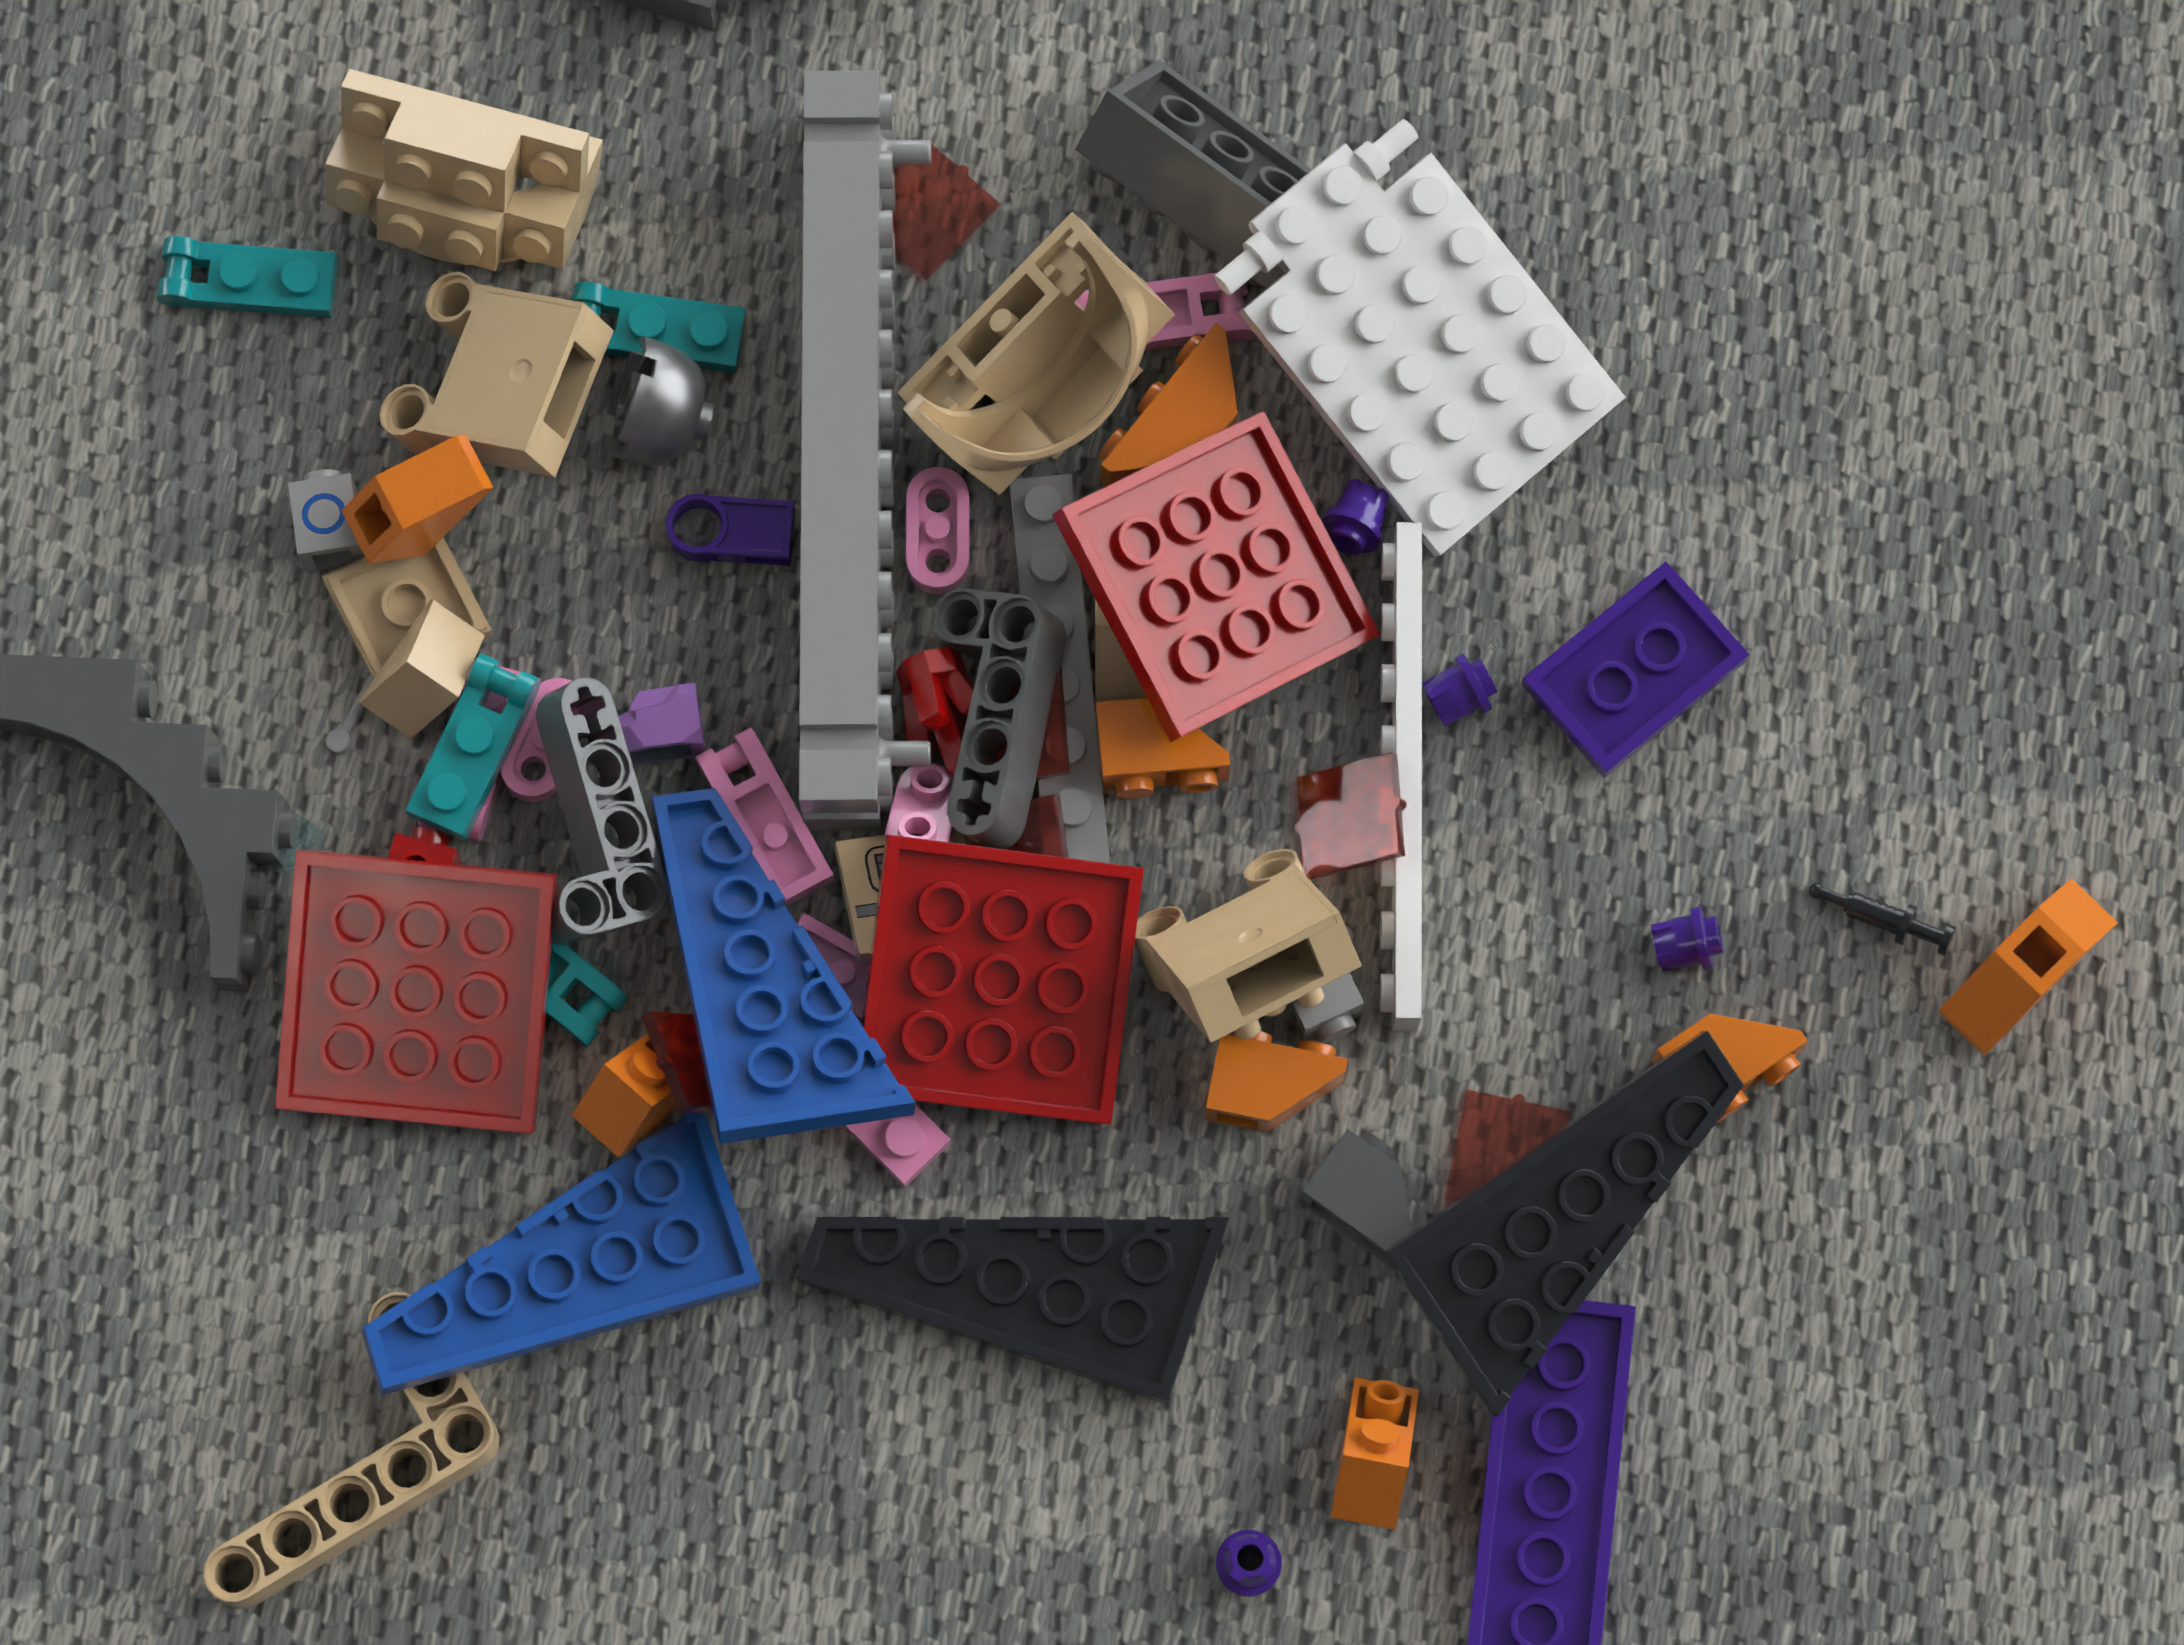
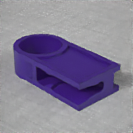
M700 493L686 495L677 500L668 511L665 521L668 540L677 554L684 559L695 562L717 561L790 566L795 508H793L794 501L711 496ZM703 508L711 510L721 520L722 527L719 535L706 546L692 547L685 545L678 540L674 532L677 520L690 509Z

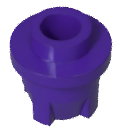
M1360 479L1349 480L1343 495L1338 499L1335 507L1328 509L1321 520L1336 550L1355 556L1361 553H1371L1378 549L1383 538L1380 528L1387 510L1385 505L1390 497L1383 488L1377 489L1372 485L1362 483Z
M1462 653L1454 658L1455 665L1422 682V688L1444 727L1479 709L1483 714L1492 710L1488 697L1497 693V689L1481 659L1470 664Z
M1701 906L1690 909L1691 915L1651 924L1656 957L1659 967H1662V971L1702 965L1704 971L1714 969L1713 956L1724 954L1717 917L1705 918Z
M1242 1530L1230 1535L1221 1544L1216 1557V1571L1222 1584L1232 1593L1244 1597L1258 1596L1270 1590L1277 1582L1282 1568V1558L1276 1543L1266 1534L1256 1530ZM1244 1552L1255 1553L1261 1560V1566L1254 1571L1244 1570L1238 1564L1237 1557Z

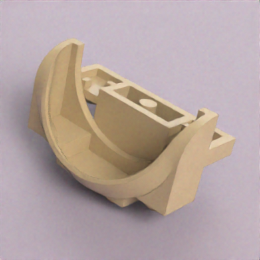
M348 70L341 85L342 129L325 163L327 206L342 209L354 215L368 216L377 226V239L393 243L401 248L413 250L434 259L474 265L496 271L499 263L519 259L559 269L564 268L586 217L596 186L602 154V139L591 137L589 133L357 70ZM520 177L539 182L537 185L514 192Z
M1071 212L897 392L907 403L902 409L946 454L1000 495L1027 466L1050 457L1057 460L1066 449L1086 438L1107 419L1120 402L1128 386L1143 371L1139 364L1146 344L1175 314L1142 278L1115 256L1084 221ZM1089 288L1088 301L1084 309L1077 299ZM985 394L997 402L985 407L971 409Z

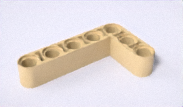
M392 1292L382 1296L373 1304L368 1315V1324L411 1295L405 1292ZM465 1373L450 1376V1383L447 1389L435 1397H426L419 1394L418 1385L403 1389L423 1423L216 1548L209 1555L204 1565L203 1577L207 1589L221 1602L233 1608L247 1609L258 1605L486 1466L494 1458L499 1448V1434L496 1425ZM467 1421L481 1424L484 1429V1436L481 1444L475 1450L468 1453H459L452 1449L450 1444L451 1435L459 1424ZM409 1456L424 1458L427 1468L426 1474L420 1483L410 1488L400 1487L395 1484L394 1470L403 1458ZM353 1490L366 1492L369 1497V1508L366 1514L360 1520L352 1523L339 1520L337 1505L341 1497ZM295 1525L309 1527L312 1538L308 1550L295 1558L283 1556L280 1550V1539L283 1533ZM237 1560L251 1561L254 1568V1577L251 1584L243 1591L237 1593L227 1592L222 1583L226 1567Z

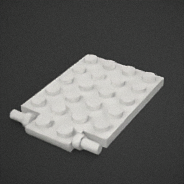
M1402 119L1373 144L1366 141L1354 152L1346 143H1343L1249 222V229L1254 235L1243 243L1244 251L1214 276V280L1220 289L1230 296L1260 270L1268 273L1277 264L1279 265L1284 274L1238 312L1239 315L1378 488H1383L1388 493V500L1406 522L1422 523V542L1436 557L1442 555L1626 397L1432 153L1424 156L1385 190L1380 187L1377 181L1390 171L1389 163L1419 138L1414 127L1407 120Z

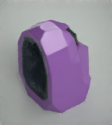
M696 683L678 684L670 687L639 691L628 708L617 711L633 765L689 758L705 751Z

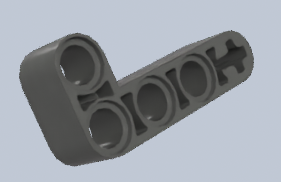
M967 588L954 589L944 594L937 602L933 611L932 624L936 634L942 640L969 658L980 661L949 796L947 815L951 825L959 833L983 847L1005 850L1013 846L1021 838L1026 826L1065 651L1067 632L1063 622L1056 615L1027 596ZM978 615L975 627L965 634L968 622ZM1035 621L1032 633L1021 641L1024 629ZM1021 682L1018 695L1007 703L1010 690ZM1007 743L1004 757L994 764L997 750Z
M590 677L578 678L546 694L538 703L536 710L538 730L582 876L556 887L552 914V943L557 945L571 944L623 930L651 919L662 912L669 897L666 876L614 700L608 688L600 681ZM576 708L579 714L573 715L571 709ZM587 738L589 744L581 747L579 741ZM587 761L594 764L600 774L599 786L590 780L586 772ZM605 822L613 826L618 835L617 847L608 842L605 836ZM624 883L633 890L636 896L635 909L631 908L623 897L622 888ZM567 898L571 899L580 911L579 925L574 923L566 912Z

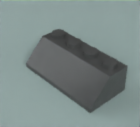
M1158 60L1106 92L1075 148L1077 152L1090 160L1091 166L1097 173L1107 179L1119 181L1138 195L1140 202L1149 211L1160 216H1167L1186 230L1190 239L1197 246L1210 252H1216L1228 262L1233 261L1244 251L1243 243L1254 235L1249 229V222L1312 170L1161 60ZM1277 264L1268 273L1260 270L1247 282L1256 287L1266 289L1280 278L1284 272Z

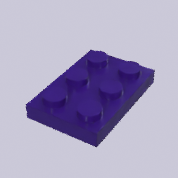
M1666 561L1524 676L1521 685L1601 776L1606 778L1746 663L1750 654Z

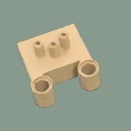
M450 272L441 276L428 291L425 305L429 316L458 341L436 399L416 384H405L394 389L381 406V425L387 433L415 456L456 435L466 434L480 463L555 478L614 330L583 302L481 285L462 272Z
M1291 849L1270 851L1251 861L1243 872L1250 891L1190 922H1187L1182 909L1177 906L1154 909L1137 920L1134 945L1153 988L1157 991L1169 992L1210 1043L1235 1031L1239 1039L1248 1040L1254 1038L1261 1030L1259 1018L1263 1016L1273 1017L1281 1014L1285 1010L1286 1005L1296 999L1299 1000L1300 1005L1303 1007L1311 1008L1317 1006L1324 998L1322 986L1362 966L1340 912L1306 877L1297 853Z

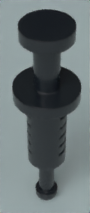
M1813 883L1809 887V894L1812 898L1817 899L1819 897L1843 906V911L1847 912L1846 916L1866 922L1869 925L1873 924L1877 928L1881 927L1885 931L1889 930L1888 932L1896 934L1895 943L1903 945L1909 934L1938 945L1937 954L1946 956L1956 926L1948 924L1944 931L1915 920L1917 906L1909 904L1905 911L1899 908L1896 909L1892 905L1888 906L1884 902L1881 903V901L1873 900V898L1866 897L1857 892L1854 895L1850 893L1847 897L1823 888V884Z

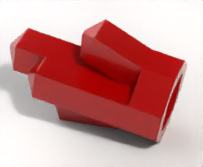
M949 646L924 650L903 660L896 671V675L903 694L906 741H929L931 743V753L940 749L947 773L954 775L975 683L967 674L960 651Z

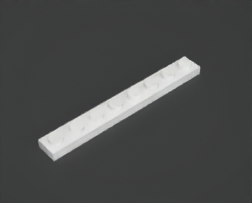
M1397 522L1393 543H1382L1381 581H1393V603H1382L1381 641H1393V664H1382L1380 682L1381 702H1392V725H1382L1380 737L1381 763L1392 764V787H1381L1380 824L1392 825V849H1381L1380 887H1392V911H1381L1380 950H1392V974L1380 975V1012H1392V1031H1418L1421 1021L1422 523Z

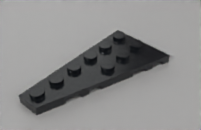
M1701 1031L1383 1252L1493 1416H1499L1510 1401V1395L1528 1371L1534 1369L1548 1350L1546 1347L1571 1313L1574 1314L1635 1233L1634 1229L1652 1204L1658 1202L1670 1186L1671 1182L1669 1181L1692 1150L1699 1147L1744 1086L1708 1031Z
M817 1217L796 1280L798 1283L1168 1405L1229 1222V1217H1206V1219H1170V1217H1146V1219H1103L1102 1217H1000V1219H965L964 1217H940V1219Z

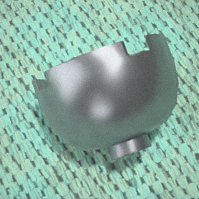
M641 336L638 342L643 354L631 351L619 378L610 411L616 410V419L621 420L616 437L604 433L603 453L632 463L657 465L668 463L680 456L685 451L692 437L699 440L704 439L711 423L714 405L704 402L705 379L700 367L687 353L669 344Z

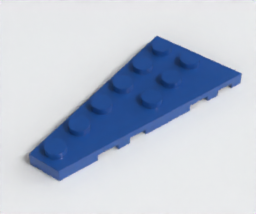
M716 788L652 796V814L719 1143L737 1142L914 1115L916 1102L905 1085L900 1086L885 1063L886 1055L875 1038H869L852 1011L853 1003L804 926H798L785 905L783 893L774 879L770 881L752 854L753 846Z
M702 1102L684 1113L681 1119L657 1135L654 1133L637 1144L633 1151L603 1171L598 1170L517 1224L513 1231L489 1247L486 1245L466 1258L465 1263L435 1283L427 1284L364 1326L362 1336L380 1395L382 1396L758 1289L761 1280Z

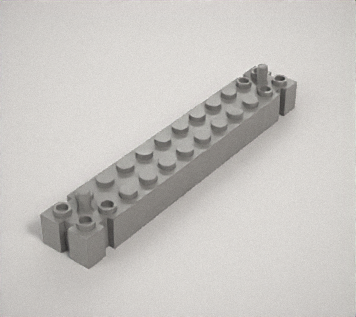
M879 70L804 71L799 803L801 813H803V823L807 825L809 831H881V812H890L894 800L892 766H929L931 764V743L929 741H894V715L892 712L891 695H882V689H894L891 633H882V628H894L892 572H882V568H894L892 511H882V507H894L892 450H882V448H894L895 444L892 390H883V388L895 387V357L892 329H895V294L893 291L892 270H895V234L893 233L895 174H893V165H929L931 163V141L895 140L893 93H881Z

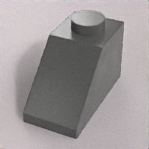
M1347 1129L1302 1190L1300 1203L1395 1270L1383 1252L1412 1232L1401 1166L1392 1161L1396 1153L1381 1139L1369 1132H1364L1359 1137Z

